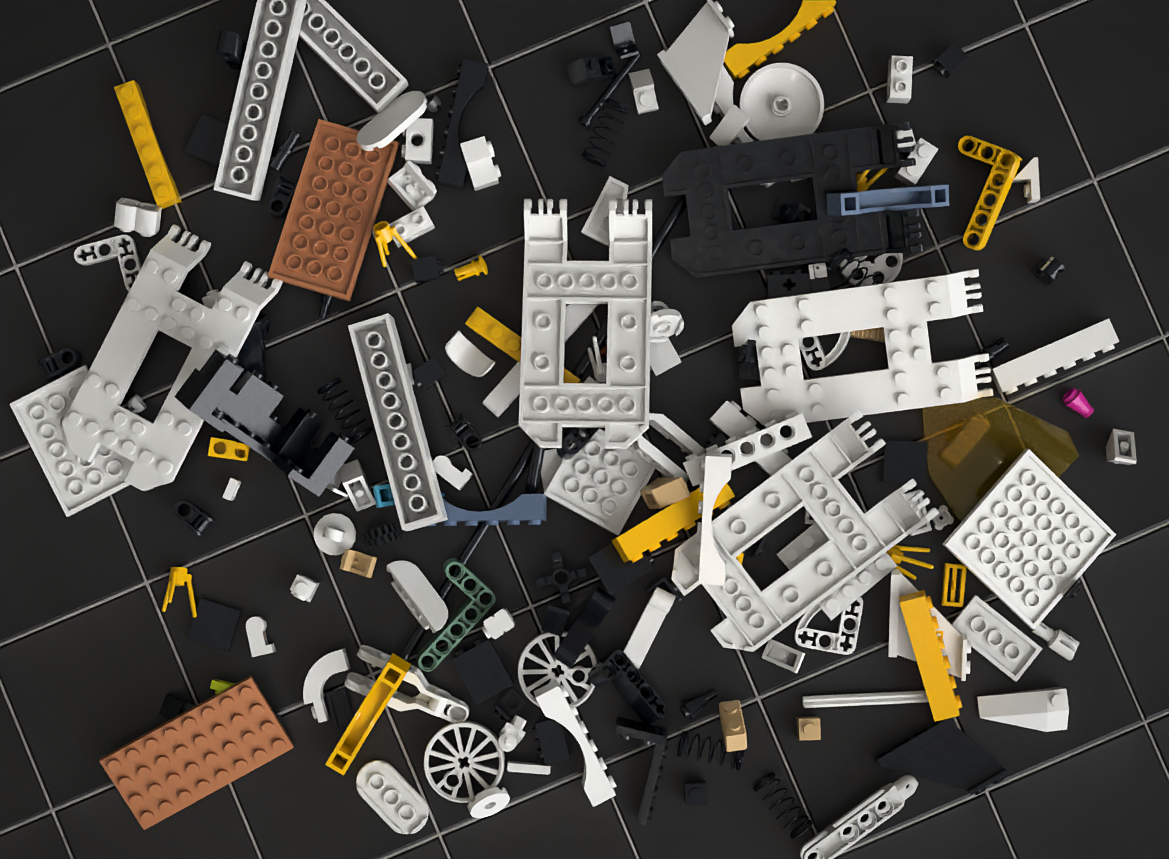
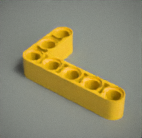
M964 136L958 142L959 151L970 158L993 166L963 236L965 246L978 251L985 247L1019 168L1020 159L1010 150L972 136ZM969 142H973V149L967 152L966 145ZM988 149H993L992 157L986 159L985 152ZM1012 156V163L1009 166H1005V158ZM999 176H1003V184L997 186L996 179ZM994 195L996 198L995 203L988 206V198ZM986 215V224L980 226L979 219ZM974 235H978L979 242L972 246L971 238Z

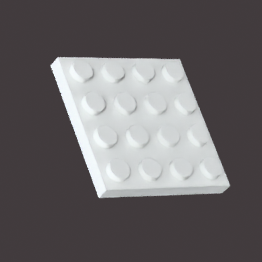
M599 428L573 458L569 460L563 459L544 494L548 498L618 536L641 496L640 490L647 485L655 468L636 453L632 446H629L627 449H605V431ZM579 430V434L585 437L584 431Z
M815 522L782 549L777 556L790 570L830 539ZM885 552L817 604L830 620H833L889 574L891 570L895 569L897 565Z

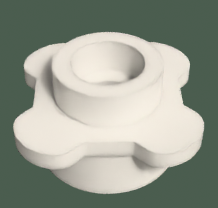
M941 505L938 509L939 514L931 519L935 524L936 530H942L943 526L952 524L954 521L945 505Z

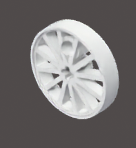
M563 631L562 636L566 637L569 631ZM548 632L536 636L526 645L519 658L518 680L522 691L532 703L540 707L530 691L551 679L549 683L557 680L560 686L562 681L574 701L575 707H578L589 698L595 688L592 683L591 685L586 684L588 673L598 663L593 649L587 644L585 647L586 651L580 654L576 660L578 662L589 655L593 667L575 666L570 669L558 660H554L542 639L554 636L556 652L559 647V636ZM538 643L550 663L529 653V650ZM525 657L543 665L546 669H523ZM557 665H560L561 670H564V673H560L559 676H555V672L552 671V668H556ZM576 670H581L585 673V678L580 682L573 679L572 674ZM524 674H547L526 687L523 679ZM566 679L576 686L587 689V692L578 699Z
M473 721L450 723L439 729L430 739L424 754V771L432 788L442 797L458 803H469L470 800L472 802L476 800L470 773L485 789H489L499 784L505 768L504 751L498 746L497 736L486 726ZM459 727L472 728L466 750H464ZM454 729L459 751L443 736L445 732ZM476 730L488 736L470 752ZM439 739L453 755L433 750L432 746ZM489 741H492L497 749V752L475 756ZM429 755L453 762L429 767ZM466 756L469 758L468 763L470 765L465 764L463 767L460 765L461 760L459 758L463 759ZM499 757V769L477 763L478 761ZM455 767L447 771L444 778L438 784L431 775L432 772ZM475 769L497 775L492 785H489ZM463 773L469 797L457 796L458 788L463 782ZM455 774L459 779V783L457 785H450L447 777ZM444 785L447 789L453 790L452 794L445 792L441 787Z

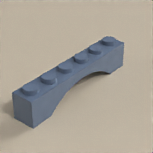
M922 185L827 194L828 215L835 216L897 209L949 206V185Z
M522 494L504 507L482 512L460 509L442 497L448 520L442 521L444 526H457V522H465V526H478V522H486L488 526H497L499 522H507V525H520V521H528V525H541V521H547V496L545 494Z

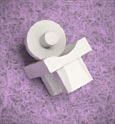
M515 715L510 723L507 722L498 734L500 736L498 746L502 751H512L523 739L526 732L522 731L527 722L526 720Z

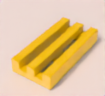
M944 563L941 605L963 607L967 568L965 565ZM952 568L950 602H947L949 569ZM957 568L961 569L958 603L955 602Z

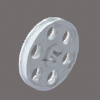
M903 253L882 254L873 260V264L870 261L861 262L859 268L867 267V276L880 272L884 276L883 283L892 282L901 270ZM867 256L855 257V259L863 261ZM888 256H893L897 259L895 267L891 268L886 265V258ZM844 259L839 265L840 269L847 263V259ZM858 261L850 263L843 270L842 274L845 278L851 274L852 270L856 269ZM861 269V271L863 272V277H864V275H865V273H866V269ZM872 276L865 279L860 286L872 285ZM851 278L848 282L855 286L860 280Z

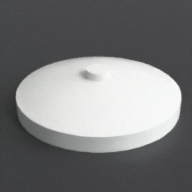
M774 63L757 70L747 80L740 96L739 109L750 118L745 128L758 141L813 134L823 117L824 97L818 82L808 71L790 63Z

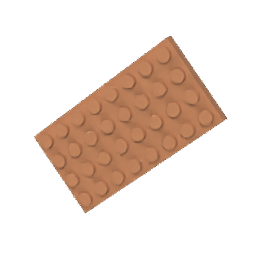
M318 119L272 260L268 278L350 301L387 186V180L400 145L399 142L392 140L385 147L378 148L377 146L373 148V151H365L361 149L356 139L359 130Z
M250 675L101 757L99 762L143 830L293 749L294 744Z

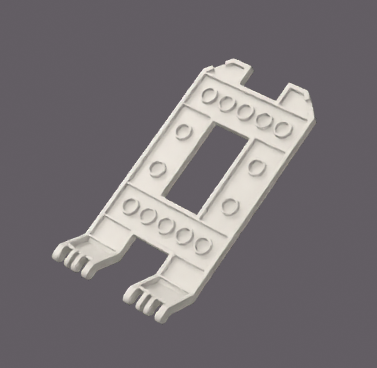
M524 199L525 250L519 427L540 448H562V427L605 428V449H627L649 428L652 199L645 200V214H637V199H633V214H629V199L623 200L624 214H616L617 200L609 199V261H567V199L559 200L560 214H552V199L547 201V214H544V199L538 200L539 214H531L532 200ZM566 304H608L606 384L564 383Z
M175 224L172 225L168 234L150 250L62 422L71 453L88 462H92L100 444L134 462L124 481L142 491L174 481L204 422L203 419L188 410L174 396L195 368L201 370L215 349L226 356L230 353L237 357L260 310L278 293L283 283L280 280L273 279L271 286L265 289L264 287L270 279L268 278L269 272L265 271L263 273L261 268H256L250 280L246 279L253 266L245 261L240 271L223 286L212 309L179 293L178 291L186 275L206 256L211 243L203 240L200 243L199 249L193 252L192 250L198 243L199 238L195 234L191 236L189 231H185L182 234V238L178 243L174 242L181 232V228ZM159 330L192 347L158 416L154 423L120 405Z
M972 269L940 276L750 301L732 324L735 347L742 346L748 339L756 340L761 385L740 388L743 410L762 425L776 420L777 423L785 420V415L795 411L797 415L802 413L806 423L847 418L859 409L863 415L962 403L981 397L993 396L992 388L977 390V383H988L992 381L991 376L976 378V375L990 373V368L982 367L981 369H975L974 362L988 361L989 353L932 363L927 321L983 312L982 304L967 307V299L981 298L982 295L981 292L966 294V291L981 288L980 284L965 285L964 278L978 277L979 270ZM883 327L888 369L803 379L798 338Z
M860 409L712 521L715 542L726 559L725 585H702L727 616V618L710 630L723 648L754 652L906 536L939 514L936 508L929 510L923 517L917 511L930 503L928 497L916 506H913L912 503L925 494L923 491H918L911 499L906 497L904 493L911 490L917 484L913 478L866 513L862 512L838 479L886 444L881 438L870 448L865 444L864 441L876 434L877 431L875 429H872L862 438L859 436L861 432L871 425L869 421L861 425L856 431L852 427L851 423L863 416ZM804 506L830 540L761 591L736 557ZM697 533L675 549L671 579L684 596L700 585L699 577H695V565H700V556H696L697 543H701V535H697Z

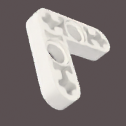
M119 235L82 245L74 252L75 260L84 266L118 257L124 283L128 291H130L134 281L133 277H128L127 275L136 274L142 268L136 243L128 235ZM124 239L130 242L127 249L129 253L133 252V255H127L126 250L120 247ZM104 244L110 247V253L106 256H102L99 252L100 247ZM82 251L86 253L95 252L97 258L95 259L94 255H89L86 257L87 260L84 261L80 256L83 255ZM134 259L136 267L133 270H127L125 268L126 261Z

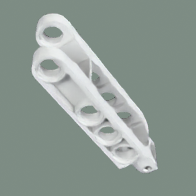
M905 775L893 784L889 783L871 794L804 843L800 848L801 859H808V856L813 852L817 853L813 859H834L902 809L905 800L914 794L918 786L915 777ZM885 801V806L882 809H878L879 803ZM864 814H868L866 821L861 822V817ZM846 827H851L849 833L843 834Z

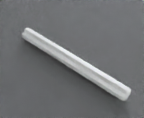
M925 690L803 696L802 698L804 708L929 702Z

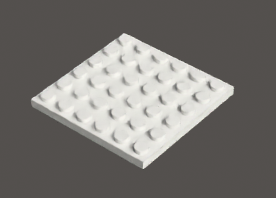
M1025 449L944 541L943 545L1030 629L1034 630L1116 534L1030 449Z

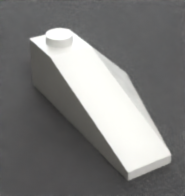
M1053 687L976 696L979 718L1044 732L1067 729L1069 705L1066 688Z

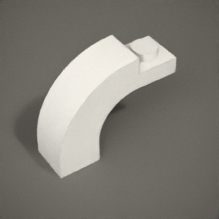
M345 648L333 651L320 658L311 667L306 676L303 687L304 704L313 702L314 706L311 707L314 719H318L319 723L330 719L323 697L325 682L331 675L350 669Z

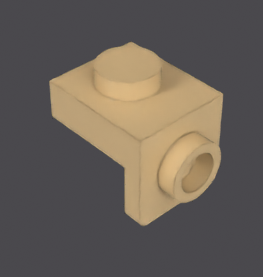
M346 549L341 558L340 569L371 578L377 557Z

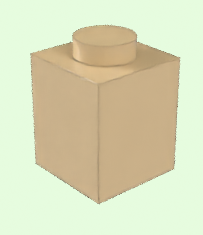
M818 716L796 717L797 739L799 741L821 740L820 718Z

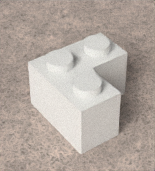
M485 136L461 143L462 152L475 191L499 184L498 177H501L498 164L493 165L492 157H495L491 141L486 142Z

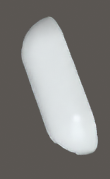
M402 560L388 564L387 572H391L394 579L391 582L392 586L425 630L430 628L432 633L440 630L448 619V609L420 569L413 563Z

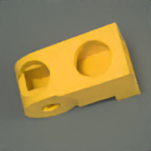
M211 437L208 456L247 461L250 447L244 443Z

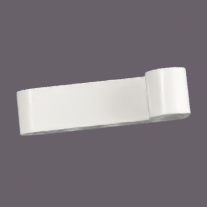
M655 587L623 651L637 669L640 668L666 614H668L676 598L675 595L659 587Z

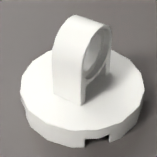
M653 301L651 303L650 342H666L669 340V336L673 334L679 335L684 328V321L680 312L675 309H668L663 302Z
M332 513L325 515L314 528L316 545L328 555L344 554L345 550L351 549L356 541L357 532L350 518L343 514Z

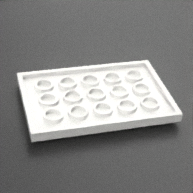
M86 365L10 403L66 517L129 486L130 484L124 480L134 463L101 444L92 462L78 457L69 450L62 422L89 371Z

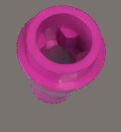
M1071 388L1062 398L1065 402L1064 405L1081 414L1084 418L1089 417L1094 411L1079 389Z

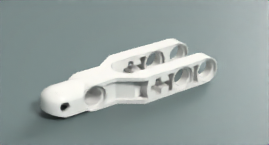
M649 413V424L664 437L671 439L681 447L683 453L686 452L691 455L697 452L698 456L706 453L702 446L664 414ZM642 435L631 444L632 449L665 477H682L686 483L688 482V474Z
M361 645L357 652V656L360 659L371 663L372 667L377 666L382 669L391 657V655L367 645ZM413 665L410 666L403 680L417 686L420 693L417 696L410 697L395 691L387 703V706L398 711L420 709L452 723L465 721L470 711L469 706L464 701L451 696L450 693L429 684L420 668ZM354 672L348 673L347 679L344 682L347 688L364 696H367L375 683L374 680Z

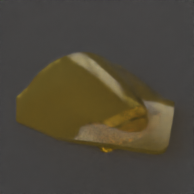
M996 397L977 398L962 403L923 408L925 442H928L927 463L929 476L960 522L965 519L1025 449H1030L1058 478L1079 456L1067 431Z

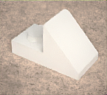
M645 69L629 73L638 115L658 110L654 82L650 70Z
M1038 157L1030 160L1014 177L1012 182H1026L1027 185H1024V197H1027V203H1036L1040 200Z
M770 639L761 658L794 673H798L805 653Z

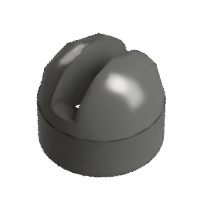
M431 94L427 98L426 109L430 112H437L438 109L436 107L441 108V100L436 94Z

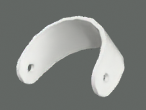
M460 330L454 334L445 346L449 358L460 369L472 376H484L496 363L461 334Z

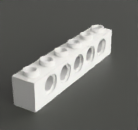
M795 411L785 415V420L777 423L776 420L764 424L765 429L757 431V428L744 432L746 437L738 439L737 436L725 440L726 445L718 448L716 444L706 448L705 451L706 453L721 454L722 451L729 450L732 453V470L809 439L812 435L803 414L797 415ZM784 425L791 428V435L788 438H784L780 434V429ZM765 433L769 434L772 438V442L768 446H764L760 442V437ZM743 442H749L752 445V451L749 454L741 452L740 446ZM696 452L685 457L686 462H683L692 486L700 484V480H704L705 471H701L700 464L701 458H706V453L698 456Z

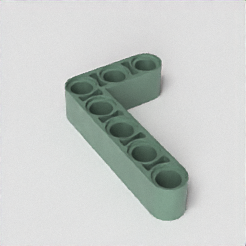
M456 558L446 560L443 570L446 576L469 597L446 621L445 625L418 651L416 660L423 671L429 672L435 669L495 603L496 598L492 590ZM454 564L458 565V572L455 574H450V566ZM467 579H474L475 582L472 587H464ZM489 593L490 597L487 601H480L481 594ZM470 608L475 609V614L472 617L465 616L466 610ZM454 624L461 625V629L457 633L450 631ZM439 640L446 641L445 647L441 649L436 647V643ZM428 655L432 657L430 663H421V660L424 656Z

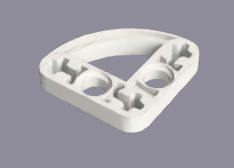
M851 331L840 334L837 344L827 356L818 336H812L814 344L810 348L804 346V338H798L799 347L809 368L821 370L833 363L846 348ZM816 347L819 350L815 352L816 357L822 358V361L819 362V367L817 364H812L814 360L813 353L809 355L807 351L814 350Z
M859 597L856 600L859 602V605L854 606L853 613H857V617L845 615L846 610L850 612L851 605L841 612L837 633L806 628L812 617L821 610V607L816 604L799 619L794 633L795 642L799 646L843 655L851 654L855 650L863 609L862 598ZM847 618H852L855 621V627L852 630L844 628V621ZM806 631V635L814 637L813 633H817L815 646L811 645L813 642L811 640H805L804 643H801L798 635ZM842 631L848 634L854 633L853 638L848 637V643L851 644V648H847L846 651H843V647L840 646V643L844 642L846 637L845 635L841 636ZM823 635H828L831 639L830 645L827 647H821L819 644V638Z

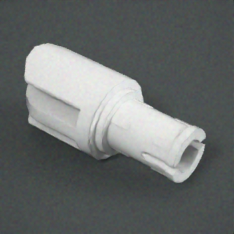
M1042 622L1032 630L1033 633L1047 641L1050 649L1069 661L1073 659L1079 646L1077 640L1060 629L1054 631Z

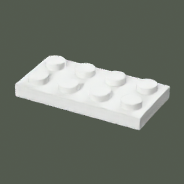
M976 595L971 598L952 622V626L961 635L962 633L967 634V640L971 641L972 648L1015 682L1018 681L1042 650L1039 645Z

